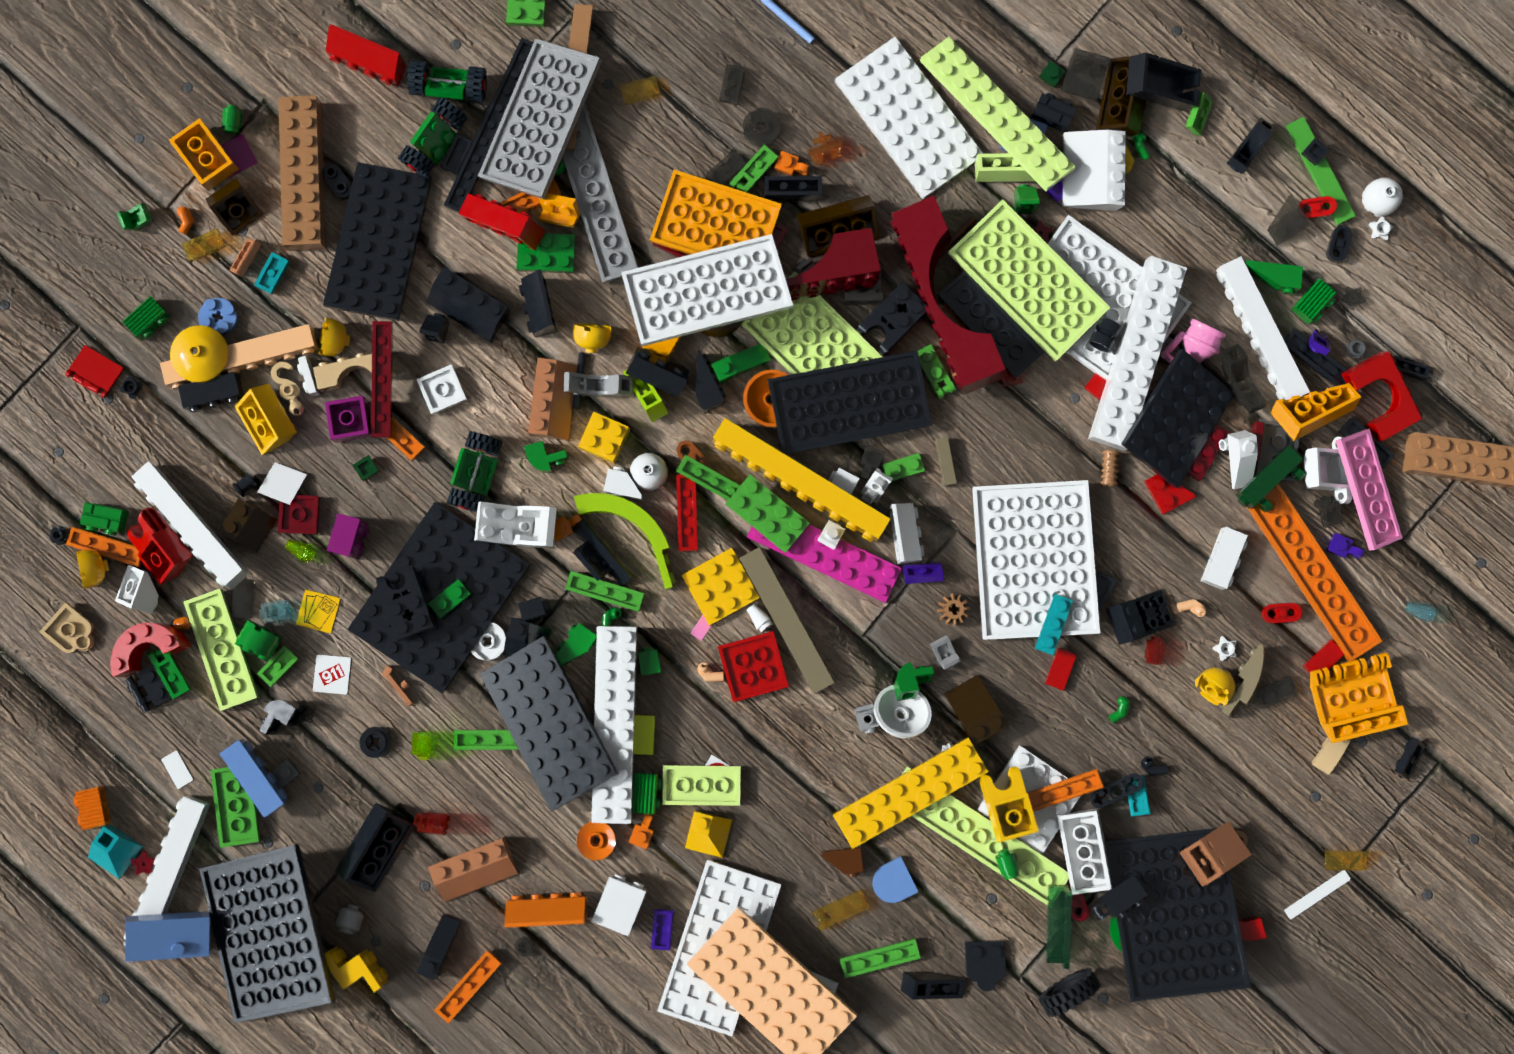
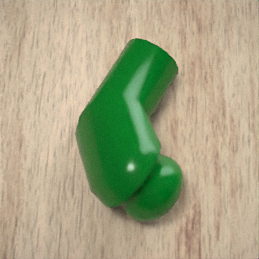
M1140 132V135L1133 136V142L1141 160L1151 156L1143 141H1146V135L1143 132Z
M617 607L610 608L602 616V626H611L612 622L621 617L622 611Z
M1126 696L1118 698V710L1108 715L1113 724L1125 718L1129 713L1131 702Z

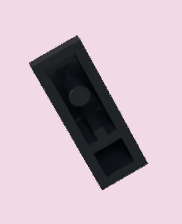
M445 914L442 915L416 973L432 980L439 976L461 921Z
M921 971L903 972L901 991L912 1000L963 998L966 979Z

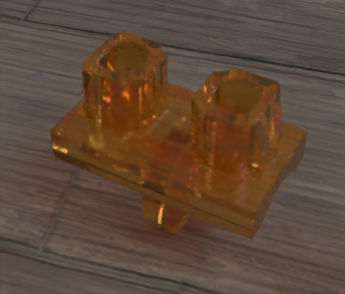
M819 131L818 138L812 139L814 145L818 143L821 145L806 151L811 156L814 164L817 165L825 162L822 153L829 150L831 159L841 157L840 146H842V141L838 139L826 143V141L832 139L831 135H823V132Z

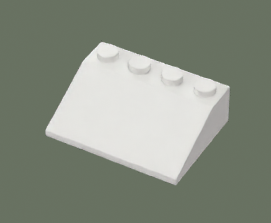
M1094 130L1064 132L1063 154L1075 165V169L1063 178V207L1117 211L1125 206V131Z

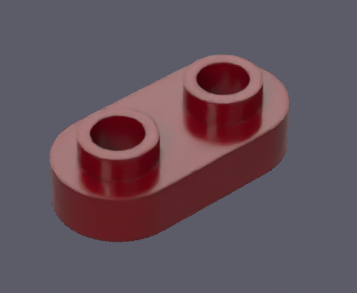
M1069 883L1065 884L1059 894L1070 917L1075 921H1085L1089 916V908L1081 894L1067 897L1066 891L1071 890V886ZM1078 907L1081 908L1080 914L1075 913V909Z

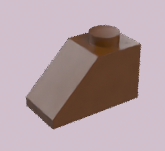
M860 847L821 851L824 859L843 874H847L848 877L859 876L860 872H863Z

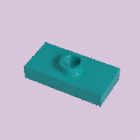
M1140 775L1144 780L1143 788L1128 796L1131 817L1151 814L1144 775ZM1131 778L1132 782L1126 785L1127 793L1130 792L1128 787H1138L1139 779Z

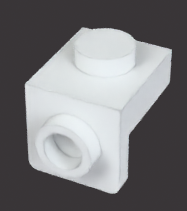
M828 520L817 541L834 550L845 529L840 524Z

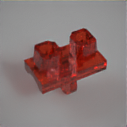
M422 812V814H416L413 824L418 826V832L446 836V830L449 828L447 823L450 821L451 816Z

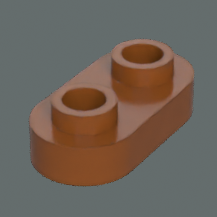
M682 441L678 444L676 451L681 460L685 456L683 449L689 448L690 452L686 455L708 467L707 459L692 442Z

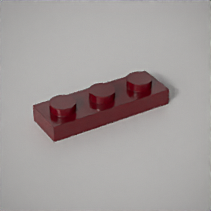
M1216 425L1187 472V475L1197 481H1201L1220 450L1219 441L1228 438L1227 434H1230V432Z

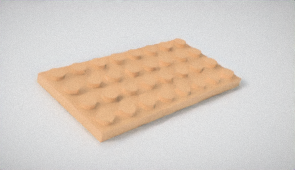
M740 907L728 917L686 964L784 1054H822L857 1017V1013Z

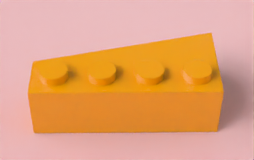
M1348 383L1327 388L1322 392H1310L1309 395L1301 397L1297 395L1288 400H1276L1271 414L1295 441L1355 410L1361 396Z

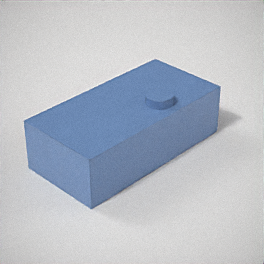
M209 911L126 916L125 962L209 956Z

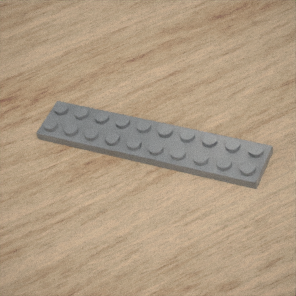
M584 103L579 116L575 150H565L562 157L604 284L622 278L621 272L638 267Z

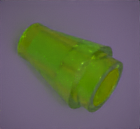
M291 539L285 544V550L292 553L301 562L308 563L315 555V549L312 548V545Z

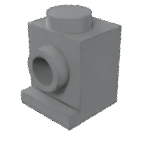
M873 703L854 708L859 730L865 731V734L876 731L879 723L874 714ZM867 715L871 717L869 723L864 722V717Z

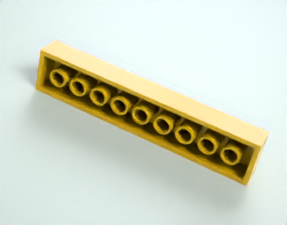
M724 418L713 436L715 448L723 453L728 451L731 453V457L740 463L741 461L746 462L747 467L757 473L759 470L764 473L763 477L770 482L777 481L783 490L787 492L792 490L797 494L796 497L803 502L810 501L813 503V508L820 512H823V510L828 512L831 519L836 522L841 520L846 523L845 527L852 532L859 531L863 534L861 537L869 542H876L890 521V518L726 418Z

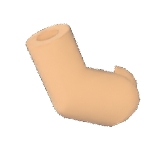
M1195 599L1177 603L1179 612L1190 610L1198 617L1206 615L1205 606Z
M705 662L698 665V673L706 682L724 681L723 672H713Z

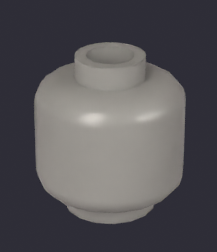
M348 904L347 908L343 907L339 910L335 922L339 932L353 935L354 932L360 930L364 914L359 911L360 907Z

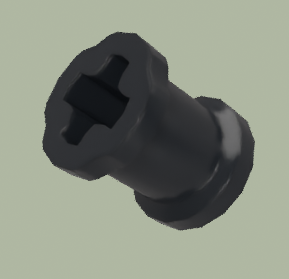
M247 472L245 477L237 483L234 482L232 486L244 497L246 496L245 493L254 486L257 487L258 483Z

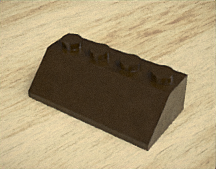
M1131 56L1111 58L1109 61L1096 130L1125 131V136L1140 135L1146 100L1126 95L1129 59Z
M870 195L797 215L799 230L808 258L826 253L831 245L833 235L837 233L872 228L874 239L880 238L875 205Z

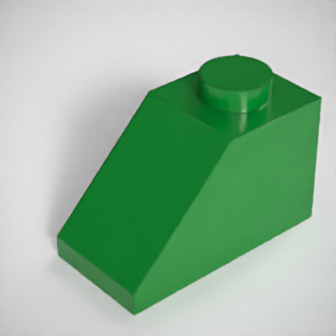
M1029 184L1019 185L1014 191L1015 212L1017 214H1034L1040 204L1036 187H1030Z

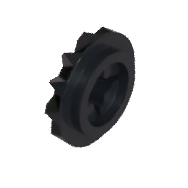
M380 727L366 729L359 741L362 752L371 758L385 755L390 749L391 743L389 733ZM372 737H374L375 739L382 737V739L378 743L379 747H369L373 742Z

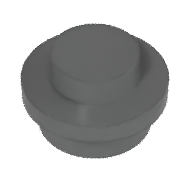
M1352 340L1347 344L1346 352L1351 358L1358 359L1365 354L1366 346L1360 340Z

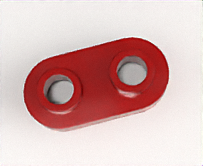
M1330 196L1305 199L1299 203L1297 213L1304 219L1329 216L1335 212L1337 203ZM1323 204H1330V209L1325 210ZM1309 206L1311 211L1305 213L1303 208Z
M1296 603L1269 604L1262 609L1261 615L1267 623L1295 622L1301 618L1302 609ZM1289 609L1293 612L1292 616H1289L1287 613ZM1270 610L1274 613L1273 617L1268 615Z

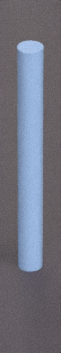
M760 0L808 43L811 44L815 38L772 0Z

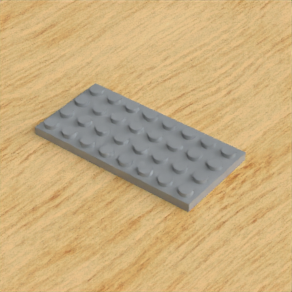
M535 39L478 177L545 199L602 60L596 56Z

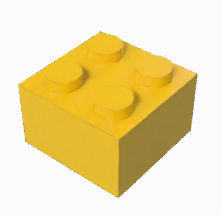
M593 412L578 447L582 451L615 464L630 428Z

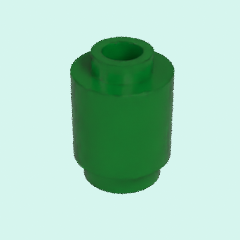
M227 105V108H223L221 127L223 132L239 134L242 123V110H239L238 106Z
M1008 848L998 851L995 859L1001 875L1005 879L1019 876L1020 867L1014 851H1009Z

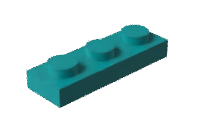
M1057 594L1053 595L1034 649L1052 656L1054 655L1073 600Z

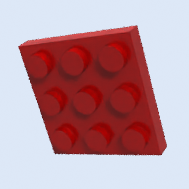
M774 631L718 646L733 702L789 687Z

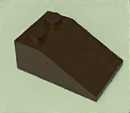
M978 675L944 693L972 745L982 742L1009 726Z

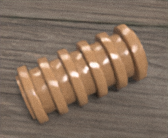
M1105 450L1102 452V455H1104L1102 461L1104 463H1102L1103 469H1101L1103 473L1101 475L1103 479L1101 484L1103 486L1118 485L1116 473L1119 472L1117 470V467H1119V464H1117L1119 452Z

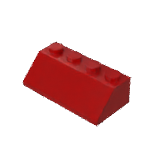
M332 24L329 25L325 51L332 62L336 64L344 63L353 71H363L366 76L372 79L377 77L386 85H399L407 68L400 53Z

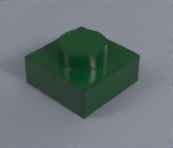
M1049 61L1040 74L1039 79L1054 88L1064 75L1065 70Z
M370 455L353 464L354 469L363 482L380 472Z

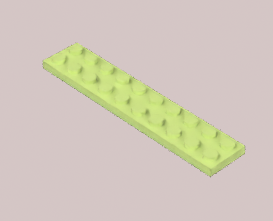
M950 37L921 57L920 62L1045 191H1048L1075 169V165Z
M906 767L902 774L906 773L911 769L909 767ZM950 794L912 815V817L1000 875L1001 872L995 856L998 855L997 852L1006 848L1009 851L1013 850L1020 867V875L1008 880L1050 908L1069 879L1066 870L1017 838L996 842L991 821Z

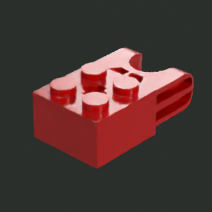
M144 508L138 516L140 524L131 526L127 532V537L139 551L137 556L161 585L178 577L193 556L157 510L154 508Z

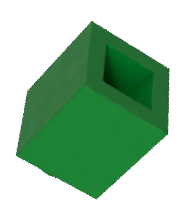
M653 647L641 648L642 652L638 653L641 676L662 673L658 650H653Z

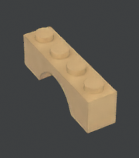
M360 353L356 355V358L348 359V357L337 359V362L319 363L317 367H313L318 390L323 393L341 389L346 375L356 369H365L372 373V354ZM394 361L392 365V376H396Z

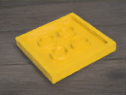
M732 548L681 575L709 626L759 599L756 590Z

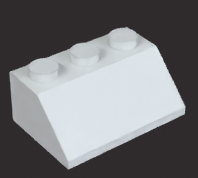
M913 503L892 504L889 507L897 565L919 562L924 556L923 545L919 544L921 529L920 526L916 525V519L919 518L917 507H914Z

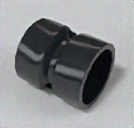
M1101 317L1096 325L1097 331L1092 333L1088 343L1102 352L1110 353L1115 345L1114 339L1119 337L1123 328L1117 322Z

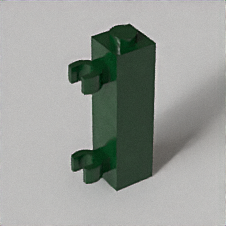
M1290 445L1283 448L1236 494L1238 502L1248 509L1257 504L1264 513L1268 512L1273 505L1264 497L1287 474L1290 473L1296 481L1301 480L1306 475L1302 469L1297 467L1303 458Z

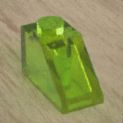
M413 731L412 754L417 755L416 759L428 761V758L435 756L439 734Z

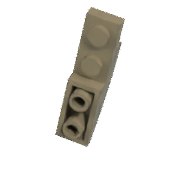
M1261 644L1251 650L1248 662H1243L1239 667L1238 677L1243 682H1239L1236 685L1235 694L1225 706L1222 705L1223 714L1230 719L1241 703L1247 707L1250 706L1260 687L1265 669V648Z

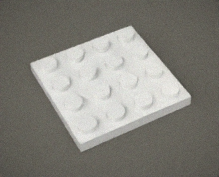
M1018 746L994 782V785L999 790H1005L1009 784L1008 770L1014 766H1017L1021 772L1026 792L1067 779V777L1023 747ZM1080 796L1033 812L1039 832L1021 836L1018 839L1040 854H1043L1060 828L1058 816L1069 814ZM983 799L976 810L990 819L985 800ZM1009 814V820L1014 823L1015 815Z

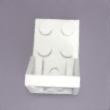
M478 502L474 541L536 548L553 547L557 508L510 506Z

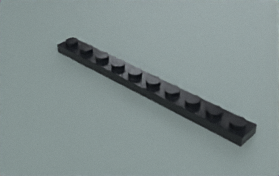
M521 37L446 198L444 207L459 213L467 194H472L479 179L480 169L534 42Z

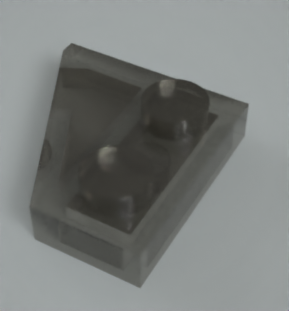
M1292 194L1288 196L1267 229L1276 246L1311 226Z

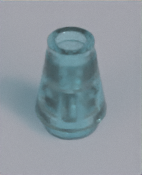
M1409 601L1405 608L1406 613L1426 623L1427 621L1432 622L1434 620L1437 608L1432 607V604Z

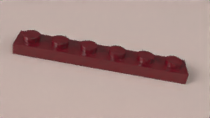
M372 321L371 437H392V321Z

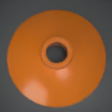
M592 821L582 826L576 839L579 852L590 860H602L609 856L616 842L615 834L608 824L592 823ZM595 836L599 837L600 843H594L593 838Z

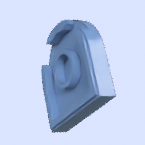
M901 856L880 866L873 876V889L876 895L885 902L896 903L918 893Z

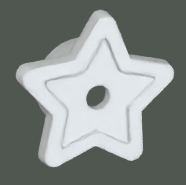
M1383 216L1380 217L1378 222L1369 223L1370 228L1373 230L1371 238L1381 237L1384 240H1388V232L1393 229V225L1385 221Z
M1223 636L1220 637L1219 644L1212 648L1219 653L1221 661H1224L1228 656H1237L1235 653L1237 642L1227 641Z

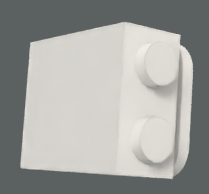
M620 874L610 875L592 922L629 936L647 889L644 888V884L633 881V883L625 881L626 877Z

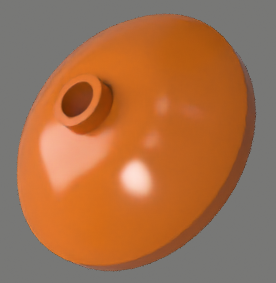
M765 370L757 373L748 381L743 393V404L747 414L753 421L765 427H776L772 403L767 401V397L770 396L767 379L788 374L779 370Z

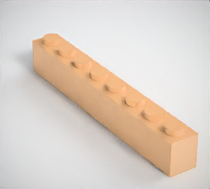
M307 324L228 345L229 357L227 365L218 376L233 372L238 374L243 369L254 370L258 368V365L262 364L273 365L277 363V360L281 359L292 360L296 355L300 354L311 355L315 350H319L314 328ZM171 360L160 363L166 386L176 390L180 385L192 383L175 371Z

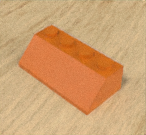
M570 892V896H562V893H551V897H543V894H531V898H523V895H512L511 899L506 901L504 928L584 924L588 919L587 895H582V892Z

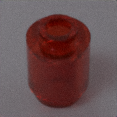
M1151 636V640L1146 641L1145 663L1161 665V662L1164 661L1166 642H1162L1163 638Z

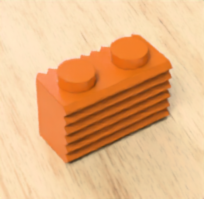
M104 786L75 792L74 805L79 811L77 822L82 827V831L111 824Z

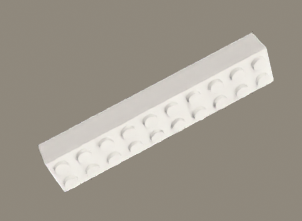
M1150 256L1145 260L1091 427L1089 440L1122 451L1127 450L1121 443L1143 408L1184 280L1186 267L1154 256Z
M597 626L594 728L619 774L592 789V823L631 824L637 626Z

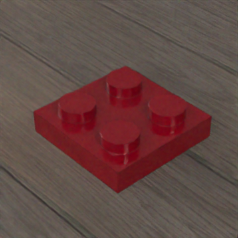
M295 495L290 505L280 501L278 533L318 535L320 496Z

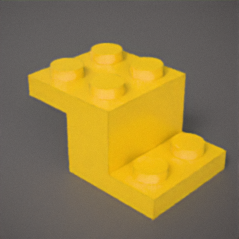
M337 946L325 953L327 966L343 990L362 976L373 992H376L389 982L387 972L384 968L379 967L376 963L377 958L372 951L369 952L368 949L349 962L346 960L345 952Z

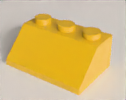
M269 383L251 388L234 406L262 455L288 442L297 433L294 424L290 421L284 407Z

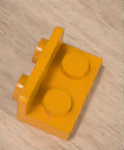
M549 193L546 194L545 199L539 198L543 209L539 217L541 222L571 228L575 226L581 214L575 198Z

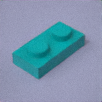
M271 252L254 286L273 295L290 261Z

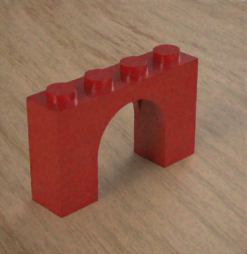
M1389 351L1379 352L1341 373L1345 383H1350L1355 390H1359L1378 379L1389 386L1392 392L1391 406L1383 415L1366 423L1371 434L1379 441L1391 437L1422 419L1420 409L1414 403L1412 393L1403 381L1404 376L1397 369L1395 358Z

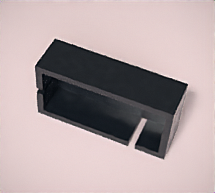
M1146 52L1130 57L1126 95L1181 111L1198 107L1200 90L1196 89L1184 93L1183 91L1200 87L1201 69L1166 58H1158L1159 56Z

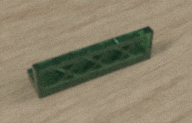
M1048 885L1046 962L1061 963L1063 969H1070L1072 892L1068 885Z

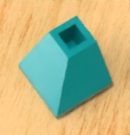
M106 825L102 827L93 840L88 858L118 879H121L132 864L131 859L136 858L143 846L114 825Z

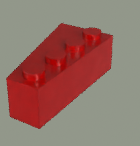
M467 194L458 213L460 216L482 228L490 229L500 236H507L516 243L522 245L523 242L530 249L536 251L545 230L531 219L532 216L524 211L520 214L516 209L508 205L502 207V204L495 200L489 202L479 194H476V196Z

